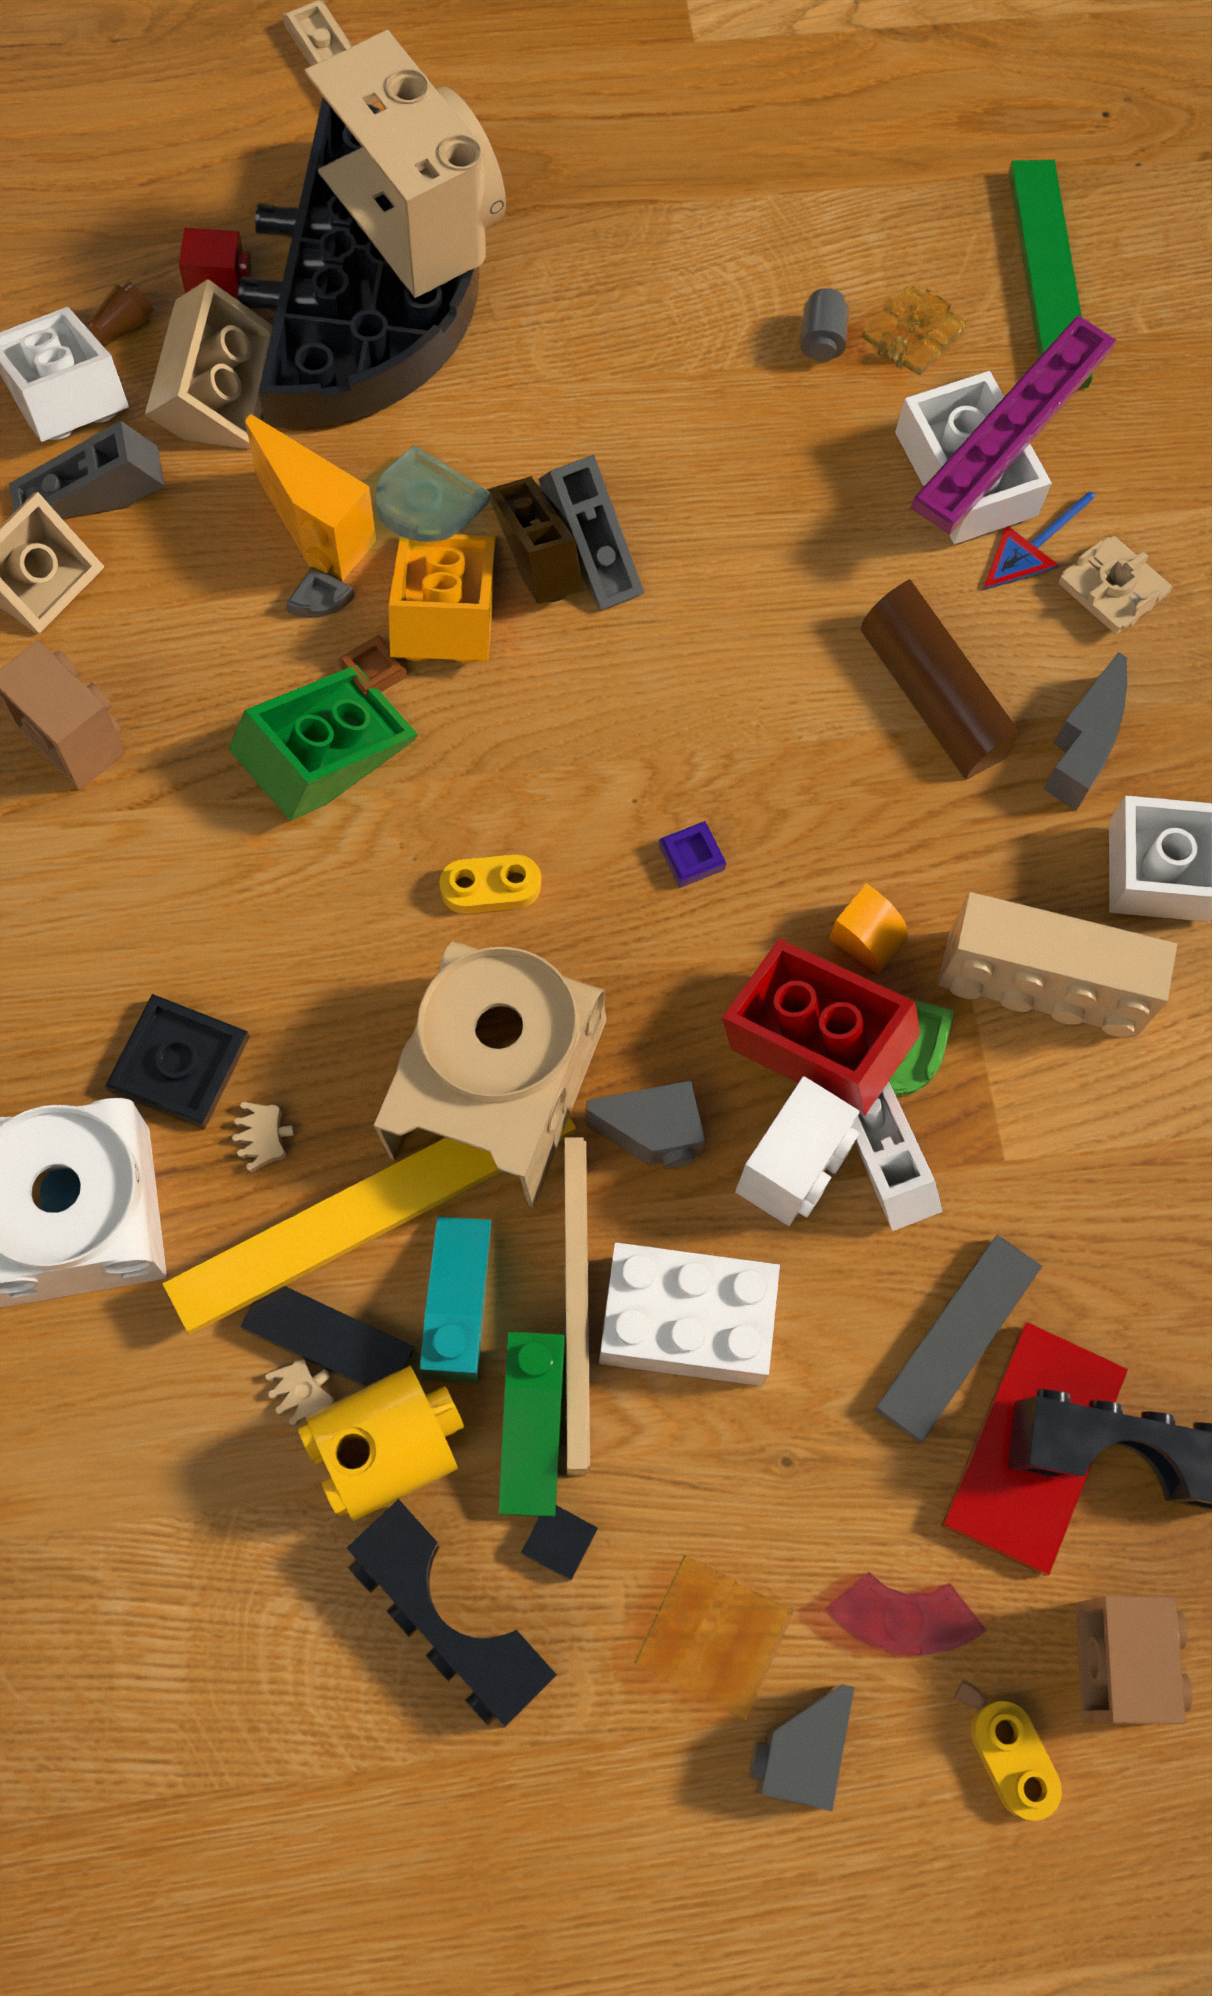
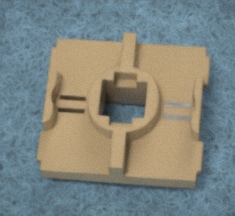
M1115 536L1099 541L1078 557L1076 564H1072L1062 572L1058 583L1116 635L1127 626L1131 627L1141 615L1153 610L1154 605L1166 597L1173 587L1146 564L1148 555L1144 551L1137 556ZM1107 579H1108L1109 581L1112 580V581H1113L1114 583H1116V584H1115L1114 586H1112V585H1111L1109 582H1107L1106 580H1107Z

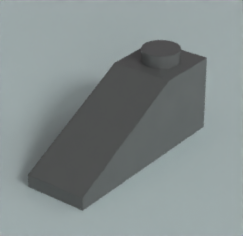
M122 421L113 424L9 483L13 513L34 492H38L62 519L126 507L165 486L158 447Z
M591 455L553 469L540 477L538 480L545 497L575 539L581 576L599 611L644 594L645 592L595 456Z

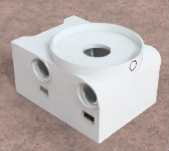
M110 1098L94 1101L82 1106L49 1105L27 1110L14 1117H0V1308L167 1278L150 1130L133 1101L124 1098ZM67 1168L74 1170L79 1176L81 1183L80 1194L76 1202L67 1210L59 1213H47L38 1209L31 1195L32 1185L37 1176L43 1172Z

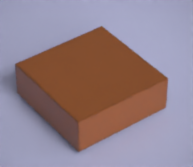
M380 635L375 636L338 658L339 666L342 670L352 666L362 679L364 684L356 675L353 677V681L365 697L369 693L367 691L368 688H378L380 692H383L407 677L406 669L397 657H390V648ZM357 666H358V667L364 672V674L370 679L369 681L366 680V678L363 676V674L360 672V670L357 668Z

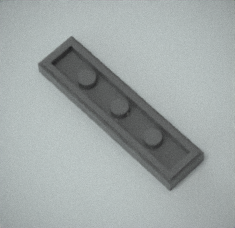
M997 1234L874 1408V1411L918 1444L921 1443L1042 1266Z

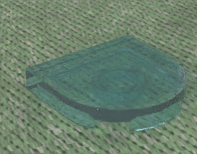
M414 445L380 476L377 483L375 508L384 525L399 536L414 541L434 542L452 537L463 529L488 505L490 492Z

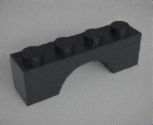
M1048 1389L1036 1390L1035 1397L1015 1401L1008 1469L1057 1479L1082 1477L1085 1475L1093 1459L1103 1449L1112 1444L1119 1445L1137 1453L1150 1465L1160 1482L1165 1501L1212 1510V1423L1195 1422L1193 1423V1428L1175 1425L1176 1417L1170 1414L1143 1411L1141 1412V1418L1123 1414V1405L1118 1403L1091 1400L1087 1407L1070 1403L1071 1395L1068 1393Z
M398 1499L347 1547V1550L356 1559L348 1566V1569L370 1593L378 1586L386 1592L394 1601V1604L386 1610L387 1613L409 1637L417 1629L433 1645V1648L425 1656L448 1681L458 1674L473 1690L465 1701L489 1727L498 1719L506 1727L557 1674L517 1630L494 1638H475L459 1633L442 1620L435 1609L430 1592L431 1568L440 1546L434 1537Z

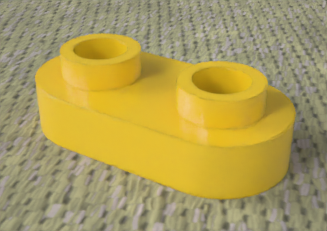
M523 855L461 859L450 863L443 870L439 881L440 894L444 904L449 909L461 914L522 909L534 903L541 891V872L533 860ZM511 873H520L525 879L520 883H512L508 881L507 877ZM463 877H468L474 881L468 888H461L456 884Z
M996 1701L985 1704L975 1713L972 1719L971 1738L1003 1805L1011 1814L1021 1819L1039 1821L1048 1818L1056 1811L1060 1804L1062 1786L1059 1776L1030 1718L1022 1708L1011 1702ZM1002 1720L1009 1722L1013 1728V1738L1007 1744L1001 1743L995 1733L997 1724ZM1030 1777L1036 1778L1041 1784V1795L1035 1801H1030L1024 1793V1784Z

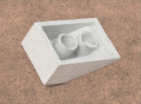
M69 307L0 332V375L28 425L41 442L48 439H63L78 427L91 422L101 423L114 418L117 412L129 408L111 355Z

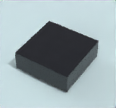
M556 1505L555 1517L540 1516L521 1554L572 1581L598 1527Z

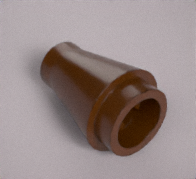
M127 281L122 287L116 284L92 318L85 324V327L105 347L110 342L147 324V317L154 310L141 291L132 282Z

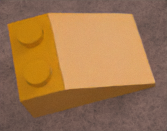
M250 414L245 419V425L259 482L307 564L325 574L329 573L343 582L376 543L369 486Z
M401 532L388 604L390 657L406 658L410 661L450 659L459 663L489 661L496 536Z

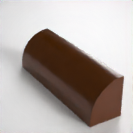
M910 579L905 581L874 605L864 618L860 630L957 769L967 780L1005 760L1018 736L1019 730Z

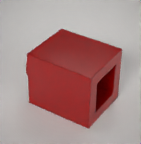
M184 227L178 265L185 294L209 279L232 297L238 299L241 277L250 278L251 276L250 252L243 251L239 231Z

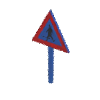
M1092 491L1087 492L1032 542L1027 541L1009 526L1005 527L983 590L1059 568V564L1038 548L1095 498V494Z

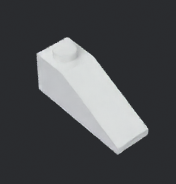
M888 1082L865 1116L858 1114L851 1128L860 1133L855 1140V1144L892 1231H895L943 1211L934 1177L891 1084Z

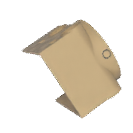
M389 30L381 32L305 69V74L362 146V148L319 168L318 172L414 298L483 264L486 258L485 230L503 220L506 211V195L501 171L491 144L476 116L465 101L448 87L440 86L435 88ZM375 96L382 104L383 111L374 114L364 102L365 100ZM383 194L394 206V208L386 212L374 200Z
M455 941L450 942L443 954L438 974L432 980L423 996L418 1013V1022L401 1053L397 1072L374 1123V1127L390 1159H396L406 1133L417 1128L491 1152L498 1170L520 1177L528 1206L534 1208L561 1139L560 1135L568 1115L570 1116L607 1021L604 1005L605 990L562 976L552 964L526 950L511 947L477 949ZM497 1006L513 1009L520 1015L524 1024L522 1034L517 1042L502 1049L489 1048L482 1044L475 1032L482 1013L488 1009L494 1010Z

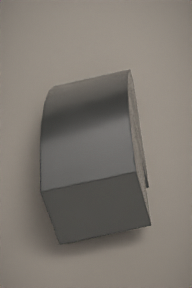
M1119 652L1066 719L1054 742L1066 754L1054 768L1044 790L1075 811H1077L1103 769L1117 739L1122 721L1127 690V657Z

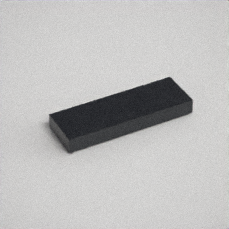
M286 1286L253 1302L240 1326L243 1331L362 1387H366L407 1367L415 1351L413 1345Z

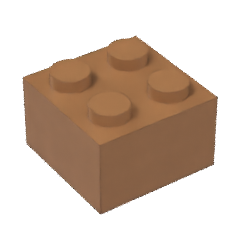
M37 640L0 669V699L14 726L80 790L125 753L117 735L122 729L115 718L108 712L112 705L106 695L94 683H90L86 687L76 677L79 673L64 653L58 650L52 654Z
M1102 1596L1075 1603L1082 1723L1186 1724L1185 1712L1191 1709L1192 1689L1187 1674H1182L1180 1649H1184L1186 1646L1187 1625L1184 1614L1177 1611V1598Z

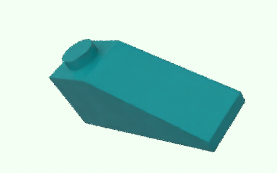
M437 1217L420 1363L423 1381L479 1383L491 1220Z

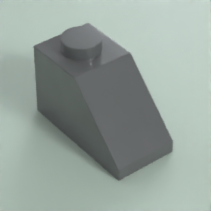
M691 1081L586 1100L585 1119L587 1126L649 1166L663 1163L665 1169L681 1168L694 1163V1157L701 1156L705 1138Z
M843 1684L833 1686L767 1731L765 1743L755 1742L750 1762L749 1778L758 1780L756 1793L833 1811L854 1687Z

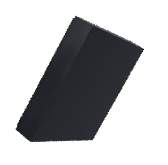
M152 994L105 1087L113 1094L205 1130L250 1036L246 1030Z

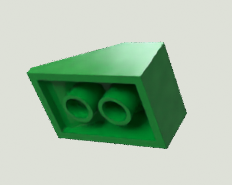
M352 666L245 709L228 748L230 752L290 821L327 805L414 742L418 736L417 732L378 688H368L367 691L369 693L367 697L363 695L353 681V677L356 676L363 684L364 682ZM357 666V668L360 670V672L363 674V676L366 678V680L369 681L370 679H369V678L364 674V672Z

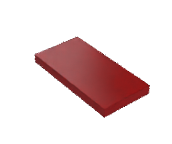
M1025 1322L1020 1329L941 1526L1043 1576L1050 1575L1093 1461L1084 1476L1067 1479H1057L1008 1469L1015 1401L1035 1397L1036 1390L1048 1389L1068 1393L1071 1395L1070 1403L1088 1407L1091 1400L1116 1403L1128 1369L1031 1323Z

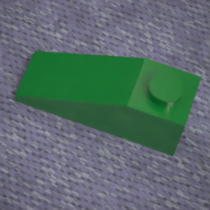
M508 1332L499 1516L555 1517L564 1334Z

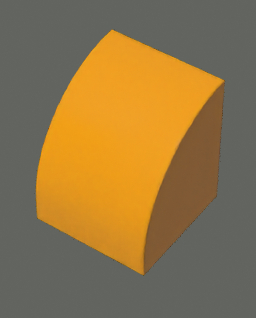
M866 883L836 919L829 940L878 975L907 939L908 929L896 908L883 895Z

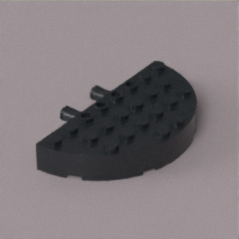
M322 97L299 208L281 207L258 203L257 205L258 210H256L255 215L257 234L292 237L283 281H268L242 276L240 279L241 284H239L238 299L243 305L248 308L276 311L259 387L264 422L275 428H314L340 424L385 409L407 397L435 375L455 352L471 322L478 297L479 267L469 270L414 298L318 172L319 168L362 148L361 144L324 97ZM367 104L374 114L380 112L379 108ZM385 194L374 199L384 212L394 208Z

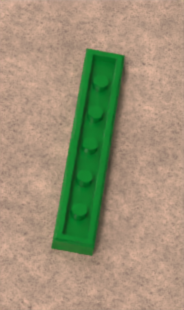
M1055 159L1012 160L1008 172L1038 357H1040L1077 315L1082 317ZM1092 374L1079 388H1089Z

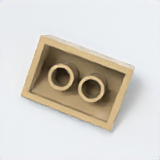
M209 279L176 299L145 416L182 440L250 449L245 419L250 414L258 419L261 418L262 407L259 387L273 325Z

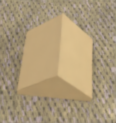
M34 492L0 526V608L36 634H40L104 568V565L38 492Z

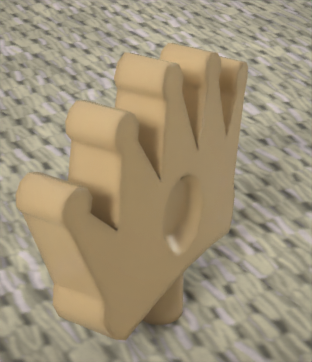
M242 1102L240 1106L243 1111H251L254 1114L243 1118L238 1117L234 1120L237 1127L249 1129L240 1134H234L232 1139L237 1144H250L245 1149L238 1150L237 1154L241 1159H246L247 1157L256 1158L253 1163H248L246 1166L250 1172H255L274 1161L284 1159L287 1154L281 1138L294 1136L295 1132L293 1125L280 1127L282 1111L276 1105L264 1106Z
M305 1360L295 1361L292 1365L267 1373L265 1376L269 1382H273L275 1379H282L274 1390L269 1391L268 1395L272 1400L278 1396L287 1395L281 1405L277 1406L275 1410L281 1416L285 1412L297 1408L294 1416L289 1419V1423L293 1427H296L298 1422L306 1419L307 1415L334 1402V1398L319 1387L331 1378L330 1375L323 1369L312 1378Z

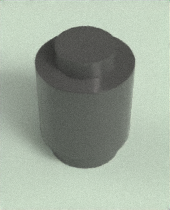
M830 288L818 289L810 295L809 300L804 305L800 347L807 356L816 361H830L839 357L846 349L849 307L842 293Z

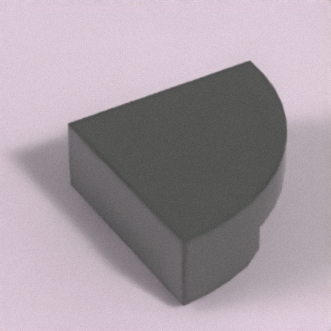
M311 567L287 601V609L289 613L302 617L327 616L344 608L354 598L353 587Z

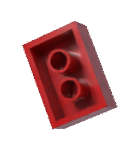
M778 939L721 1017L732 1051L797 1083L804 1076L859 1110V1114L863 1116L870 1110L920 1036L915 1001L781 939Z

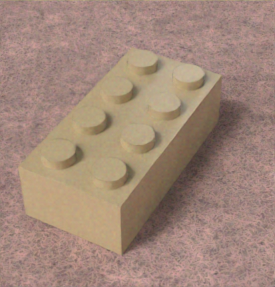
M969 892L949 930L937 986L948 988L952 994L965 999L984 997L999 1001L1003 1007L1012 1011L1026 1012L1035 1010L1051 1014L1054 1020L1064 1024L1074 1025L1083 1022L1102 1027L1105 1033L1116 1037L1138 1036L1168 1002L1178 943Z

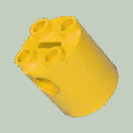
M409 1365L307 1415L306 1420L308 1424L297 1429L311 1461L314 1460L316 1465L324 1462L331 1478L321 1483L335 1514L342 1517L349 1513L354 1522L458 1470L445 1437L464 1428V1424L446 1386L425 1395L412 1367ZM357 1442L369 1445L370 1456L362 1467L357 1469H346L343 1467L342 1456L348 1446Z

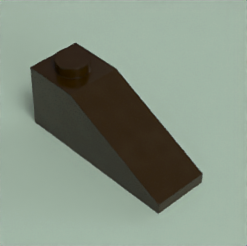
M532 476L487 489L489 500L522 579L538 604L557 602L565 599L570 594L583 591L575 539Z

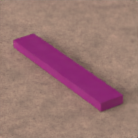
M1077 315L913 498L911 509L950 535L1108 356L1114 347L1116 339Z

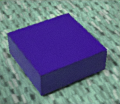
M706 821L659 840V848L679 888L724 871L726 868V861Z

